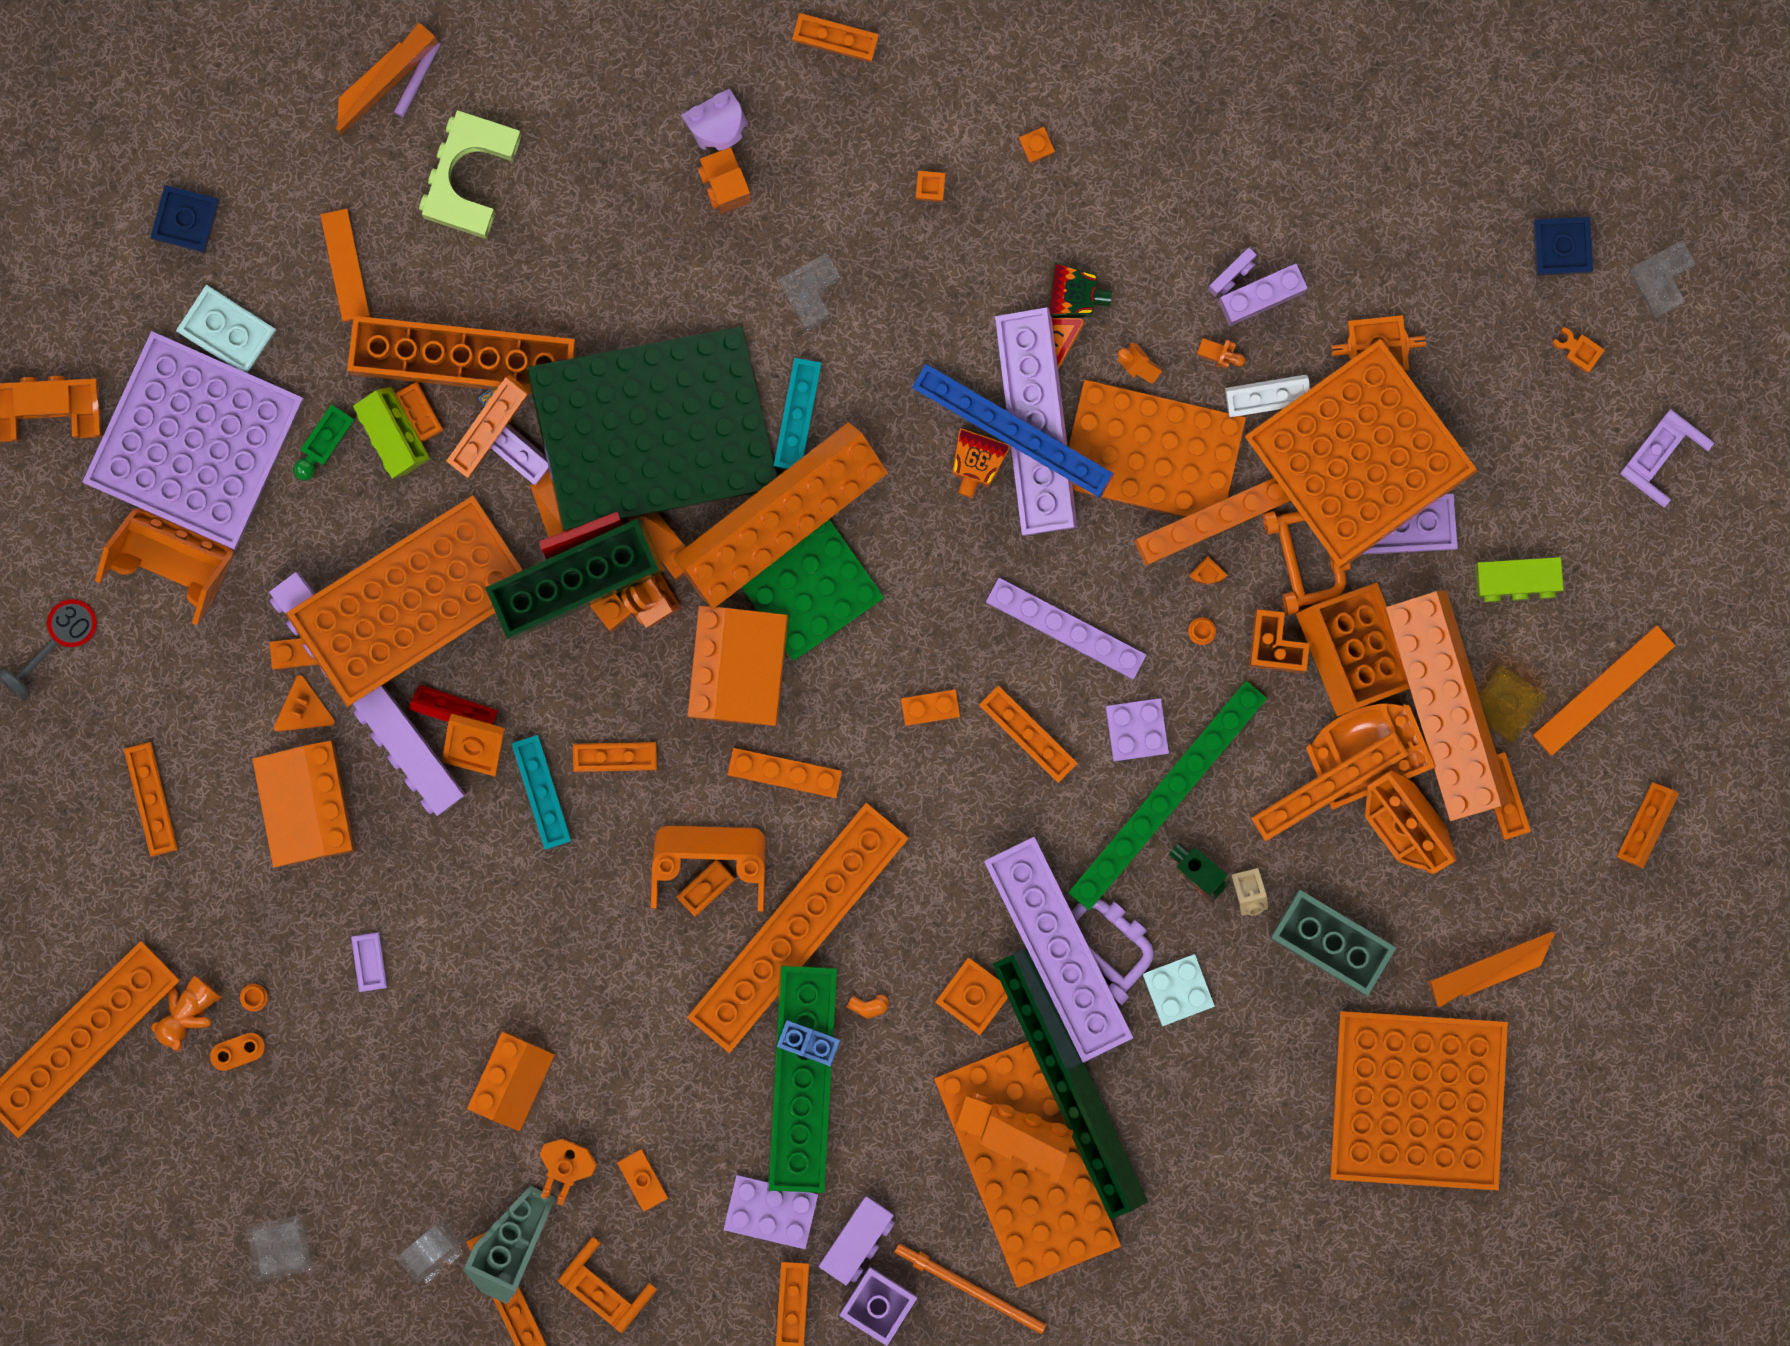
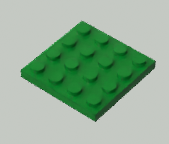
M830 520L823 523L741 587L758 612L788 615L785 651L793 662L884 599V596Z

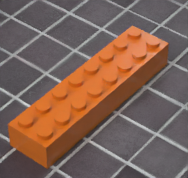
M353 316L347 371L350 375L495 391L504 378L510 375L531 392L527 367L575 358L577 343L575 339Z
M848 422L673 558L699 596L714 609L882 479L888 472L862 432Z
M1447 590L1435 591L1386 607L1428 750L1435 765L1434 770L1450 821L1511 804Z

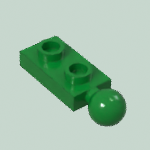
M331 404L300 449L307 456L305 459H300L294 464L293 473L295 477L302 481L310 480L315 474L314 465L316 462L325 466L355 420Z

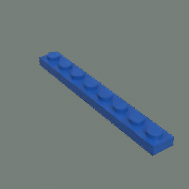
M927 364L923 367L912 387L1101 498L1114 476V473Z

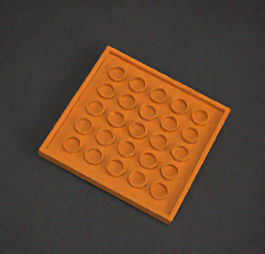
M1381 339L1245 436L1340 569L1478 472Z
M1339 1011L1330 1180L1499 1191L1508 1022Z

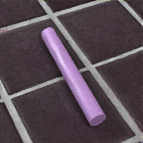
M440 43L418 63L394 110L395 114L404 117L441 45Z

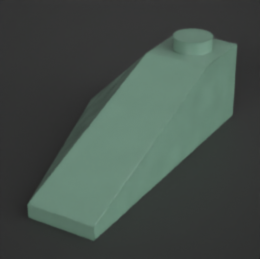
M529 1186L502 1217L475 1243L463 1269L482 1293L506 1304L518 1288L556 1198L552 1195L547 1197V1199L541 1198L542 1191L533 1186Z

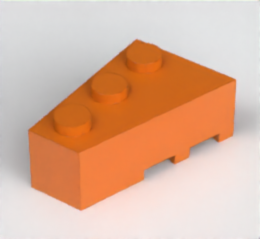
M993 1103L980 1144L1010 1160L1015 1156L1027 1162L1026 1168L1034 1172L1039 1168L1051 1175V1181L1058 1183L1068 1156L1073 1130L1068 1129L1061 1123H1050L1041 1120L1035 1114H1024L1015 1111L1008 1105Z

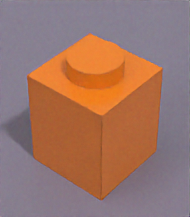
M974 1092L972 1097L965 1096L955 1128L982 1137L993 1105L988 1104L989 1098Z

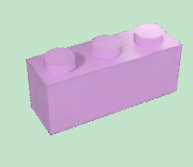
M1294 264L1221 296L1218 303L1230 327L1305 294L1308 288L1297 264Z
M865 1196L819 1264V1268L846 1286L849 1281L855 1283L864 1270L859 1266L865 1258L871 1260L879 1248L876 1241L880 1235L887 1236L894 1226L895 1222L891 1220L894 1214L868 1196Z

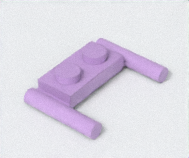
M1671 409L1620 473L1664 508L1671 499L1649 483V481L1680 441L1687 435L1706 451H1709L1714 445L1711 439Z

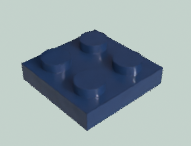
M164 185L150 238L155 241L206 253L220 200Z
M1590 217L1535 219L1533 221L1536 276L1593 272Z

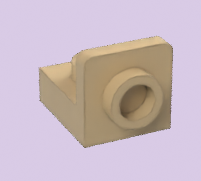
M1259 868L1231 875L1242 916L1258 915L1263 910L1268 909L1267 895Z

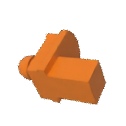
M1203 338L1197 352V356L1217 362L1216 367L1227 369L1229 363L1240 367L1246 362L1242 354L1233 352L1236 343L1226 340L1224 345Z
M1131 342L1129 349L1122 348L1118 351L1117 361L1121 363L1133 378L1138 375L1153 384L1163 372L1157 364L1149 360V357L1137 343Z

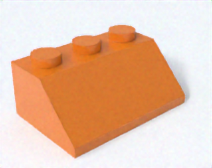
M502 1032L467 1109L492 1121L521 1131L555 1054L507 1032Z

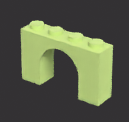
M457 110L455 117L451 116L448 121L446 132L449 135L446 143L442 142L439 147L437 158L440 159L438 168H433L428 181L431 188L428 195H423L419 210H422L424 219L487 239L496 214L494 209L465 200L457 195L452 189L451 173L456 162L464 155L472 152H485L514 161L522 134L519 130Z

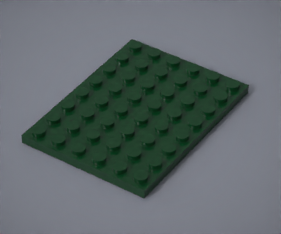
M742 326L535 365L526 369L563 531L582 526L615 512H618L620 519L623 520L753 494L777 478Z

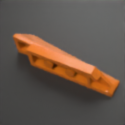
M420 22L402 44L399 42L339 97L336 129L340 135L418 65L419 61L439 44L436 37Z
M1554 931L1427 981L1437 1007L1445 1005L1459 995H1462V997L1468 996L1540 967L1555 936Z

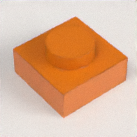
M1044 127L1019 137V142L1029 164L1055 153Z
M918 171L915 200L943 202L945 173Z

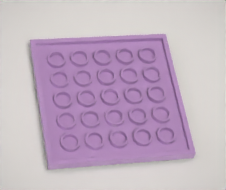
M151 331L83 479V483L236 550L304 398Z

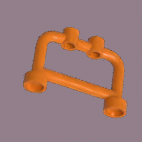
M1274 511L1263 513L1262 518L1266 534L1279 533L1293 592L1282 594L1287 616L1298 613L1299 607L1324 602L1340 596L1346 587L1345 571L1350 570V563L1340 569L1330 556L1331 568L1335 575V585L1330 589L1305 594L1288 524L1305 521L1299 511L1276 516Z

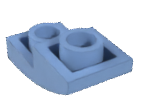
M786 1020L777 1047L831 1067L841 1040Z

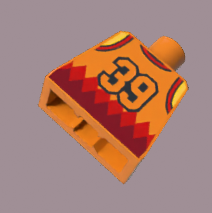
M960 428L952 473L953 476L962 478L958 494L973 499L978 484L989 488L1009 452L1010 445Z

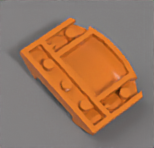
M1387 703L1356 709L1332 721L1320 731L1312 745L1309 743L1306 749L1318 777L1393 731L1396 732L1409 754L1407 757L1329 803L1332 810L1367 796L1368 784L1390 770L1408 779L1435 768L1410 705L1403 704V706Z

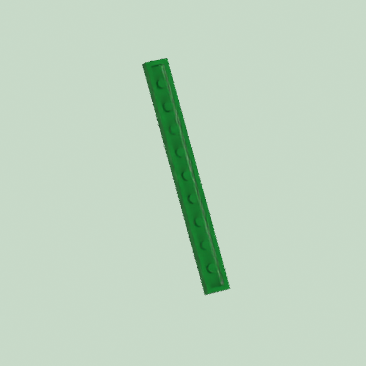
M1247 681L1243 683L1071 888L1068 894L1088 911L1091 910L1267 700L1262 693Z

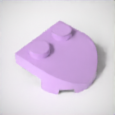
M730 89L716 94L713 98L692 107L681 115L698 146L703 150H706L707 147H715L720 151L733 146L741 140V132L744 127H748V121Z

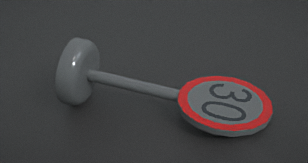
M75 599L64 600L55 605L48 614L47 619L48 633L52 638L50 643L17 677L6 669L0 670V681L20 700L25 701L29 697L30 691L21 681L57 644L62 647L77 648L85 645L92 639L97 628V619L92 608L83 601Z

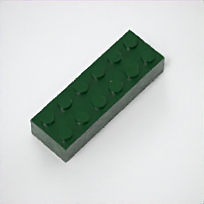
M635 519L487 586L485 589L506 638L515 640L624 591L633 585L665 572L643 520Z

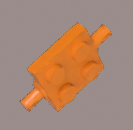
M1403 315L1352 320L1347 322L1349 336L1347 344L1331 345L1332 357L1348 355L1349 359L1352 360L1381 339L1403 370L1407 372L1409 371L1410 348L1426 347L1425 335L1408 337L1404 328Z

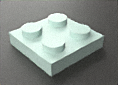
M1195 954L1142 974L1162 1026L1215 1007Z

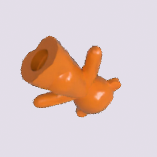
M195 975L180 998L178 990L173 988L168 993L170 1016L153 1023L151 1026L157 1040L174 1051H180L182 1042L188 1035L187 1028L199 1029L207 1028L211 1025V1019L203 1017L206 1013V1008L210 1007L214 1002H218L222 996Z

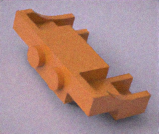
M49 376L48 381H37L35 377L20 378V382L0 383V442L19 441V419L71 417L72 437L75 439L103 437L102 410L99 404V381L97 379L65 380L64 376Z

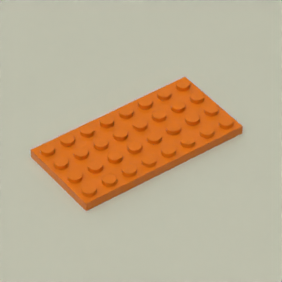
M472 495L286 612V616L348 708L494 615L496 612L485 587L523 570Z
M1028 1041L934 1078L1017 1288L1121 1247L1112 1222L1073 1138L1071 1139L1068 1156L1059 1181L1055 1183L1050 1180V1174L1039 1168L1033 1172L1026 1168L1027 1162L1015 1156L1010 1160L981 1145L982 1137L955 1128L965 1096L972 1097L973 1092L988 1097V1104L1008 1105L1015 1111L1024 1114H1035L1041 1120L1050 1123H1061L1067 1127Z

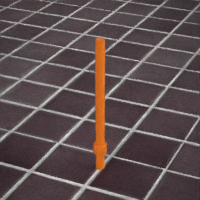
M901 1243L897 1245L894 1253L912 1262L913 1267L920 1271L924 1269L1039 1334L1043 1333L1046 1327L1045 1323L929 1260L930 1256L923 1252L917 1253Z

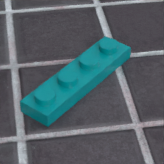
M794 358L774 460L775 468L787 470L804 457L822 363Z
M536 735L511 743L544 850L572 842L539 736Z

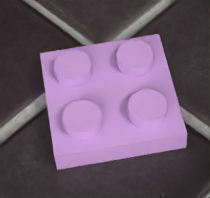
M1161 698L1105 706L1113 762L1169 754Z

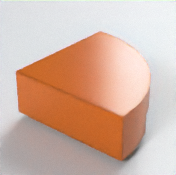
M1207 556L1188 577L1201 584H1214L1215 582H1220L1228 575Z

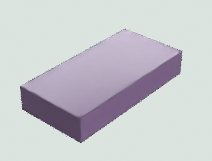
M380 933L352 936L359 992L388 988Z

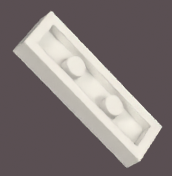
M1301 375L1225 388L1229 417L1285 408L1310 390L1308 376Z

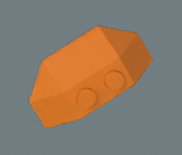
M1390 770L1368 784L1365 818L1398 862L1435 874L1456 861L1457 858L1447 826L1413 781Z

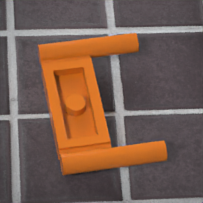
M592 1236L557 1281L616 1330L623 1333L658 1289L651 1283H648L635 1301L630 1304L623 1296L584 1266L601 1244Z

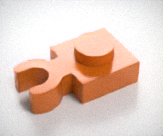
M1563 327L1560 332L1566 336L1567 341L1560 343L1555 339L1552 345L1559 350H1568L1569 353L1565 359L1588 374L1604 352V349L1584 335H1581L1578 340L1574 339L1571 330Z

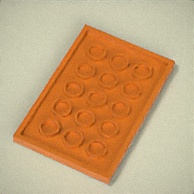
M1084 380L1069 447L1114 473L1101 498L1187 517L1228 498L1246 417H1229V413ZM1072 482L1073 491L1095 496Z

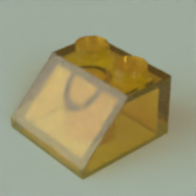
M1502 665L1495 668L1479 692L1488 728L1512 744L1534 717L1547 697L1546 694Z

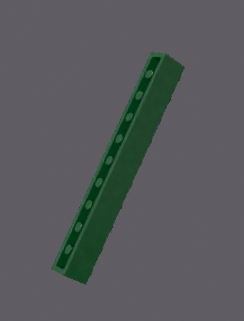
M1027 948L993 963L994 969L1068 1129L1073 1130L1072 1138L1109 1219L1111 1220L1129 1213L1147 1203L1148 1200L1085 1063L1082 1062Z

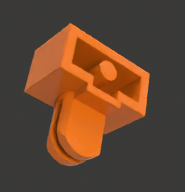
M661 574L621 591L624 605L645 628L657 625L681 609L680 604Z

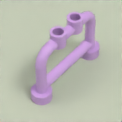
M1099 899L1092 908L1099 910L1104 917L1118 927L1132 942L1137 944L1143 953L1140 961L1123 978L1090 948L1102 974L1112 982L1109 989L1115 1001L1122 1006L1129 998L1126 992L1153 961L1154 952L1151 943L1143 936L1147 932L1143 926L1135 920L1131 924L1123 918L1126 912L1114 901L1109 905L1102 899ZM1079 903L1072 910L1076 922L1087 911Z

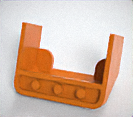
M136 508L129 513L104 546L95 581L100 583L110 569L119 574L127 575L134 573L140 566L188 587L186 598L196 607L192 623L198 625L214 602L230 566L234 551L232 548L146 510Z
M664 826L657 831L652 861L651 909H658L659 881L674 879L680 872L681 859L737 860L736 871L739 878L747 883H758V912H764L766 838L760 830L732 827Z

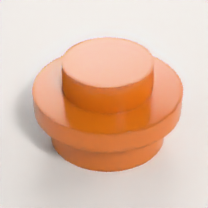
M1196 618L1188 627L1189 638L1197 645L1209 644L1216 634L1215 625L1208 618Z
M259 984L245 986L240 993L241 1005L246 1010L252 1012L262 1010L268 1002L266 989Z

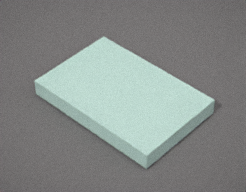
M206 285L176 331L226 364L249 373L277 330Z

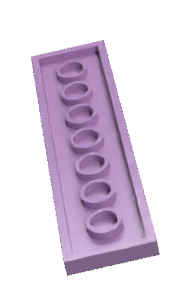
M1049 308L995 316L1006 410L1067 446L1052 317ZM1011 446L1022 535L1028 536L1078 528L1072 482Z
M1035 836L985 860L986 867L1082 1062L1133 1039V1035Z

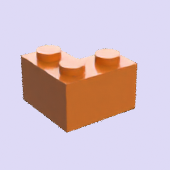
M731 147L700 159L702 167L697 169L703 184L709 183L710 188L706 190L713 209L718 208L720 214L751 203L750 191Z
M1257 609L1254 612L1249 667L1304 674L1307 671L1310 643L1282 640L1285 613Z

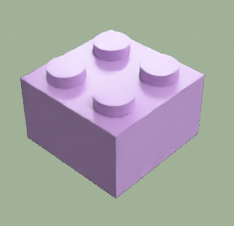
M869 1266L839 1316L888 1346L915 1303L917 1296Z

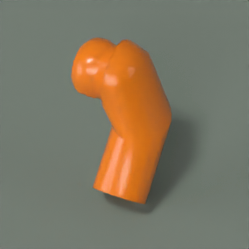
M852 995L846 1007L869 1019L883 1015L888 1010L889 999L884 995H877L874 1000L864 1002Z

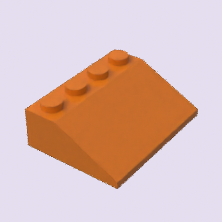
M1377 582L1296 613L1306 641L1310 643V651L1337 717L1410 689L1386 611L1387 605Z
M699 606L688 717L697 720L777 726L788 615L721 607L712 609L707 606Z
M326 741L252 758L273 868L356 851L335 742Z

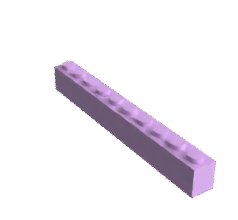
M295 572L269 592L273 597L269 601L278 613L283 611L286 614V612L312 597L315 593L299 572ZM290 620L287 621L288 627L297 636L298 633ZM303 644L309 655L314 658L307 646ZM384 685L353 704L356 708L353 713L362 725L367 723L373 730L370 734L372 739L379 747L385 746L390 753L387 756L388 760L396 770L399 768L403 770L407 776L404 778L405 783L413 792L418 790L424 798L420 802L429 814L434 812L438 816L466 796Z

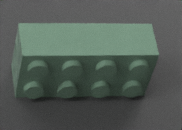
M1301 890L1296 891L1269 937L1270 940L1363 996L1369 995L1396 950L1395 946Z

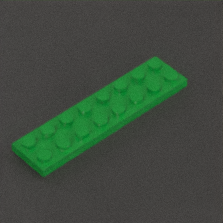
M780 965L767 1187L769 1191L824 1193L831 1067L779 1048L777 1044L786 1020L833 1037L837 968Z

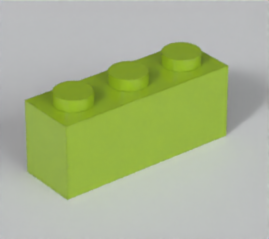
M392 387L376 390L353 405L358 420L364 426L372 446L377 450L385 470L392 479L407 475L430 460Z
M1561 557L1479 562L1474 565L1477 598H1484L1485 603L1500 602L1502 596H1512V601L1528 600V595L1539 594L1540 599L1556 598V593L1563 591Z

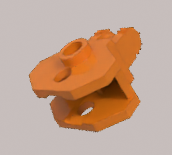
M563 1138L543 1145L540 1157L548 1169L546 1175L548 1179L541 1198L547 1199L551 1194L554 1181H560L565 1184L558 1195L557 1204L563 1206L571 1186H574L577 1180L594 1175L598 1164L588 1148ZM568 1150L574 1151V1159L567 1157L566 1153Z

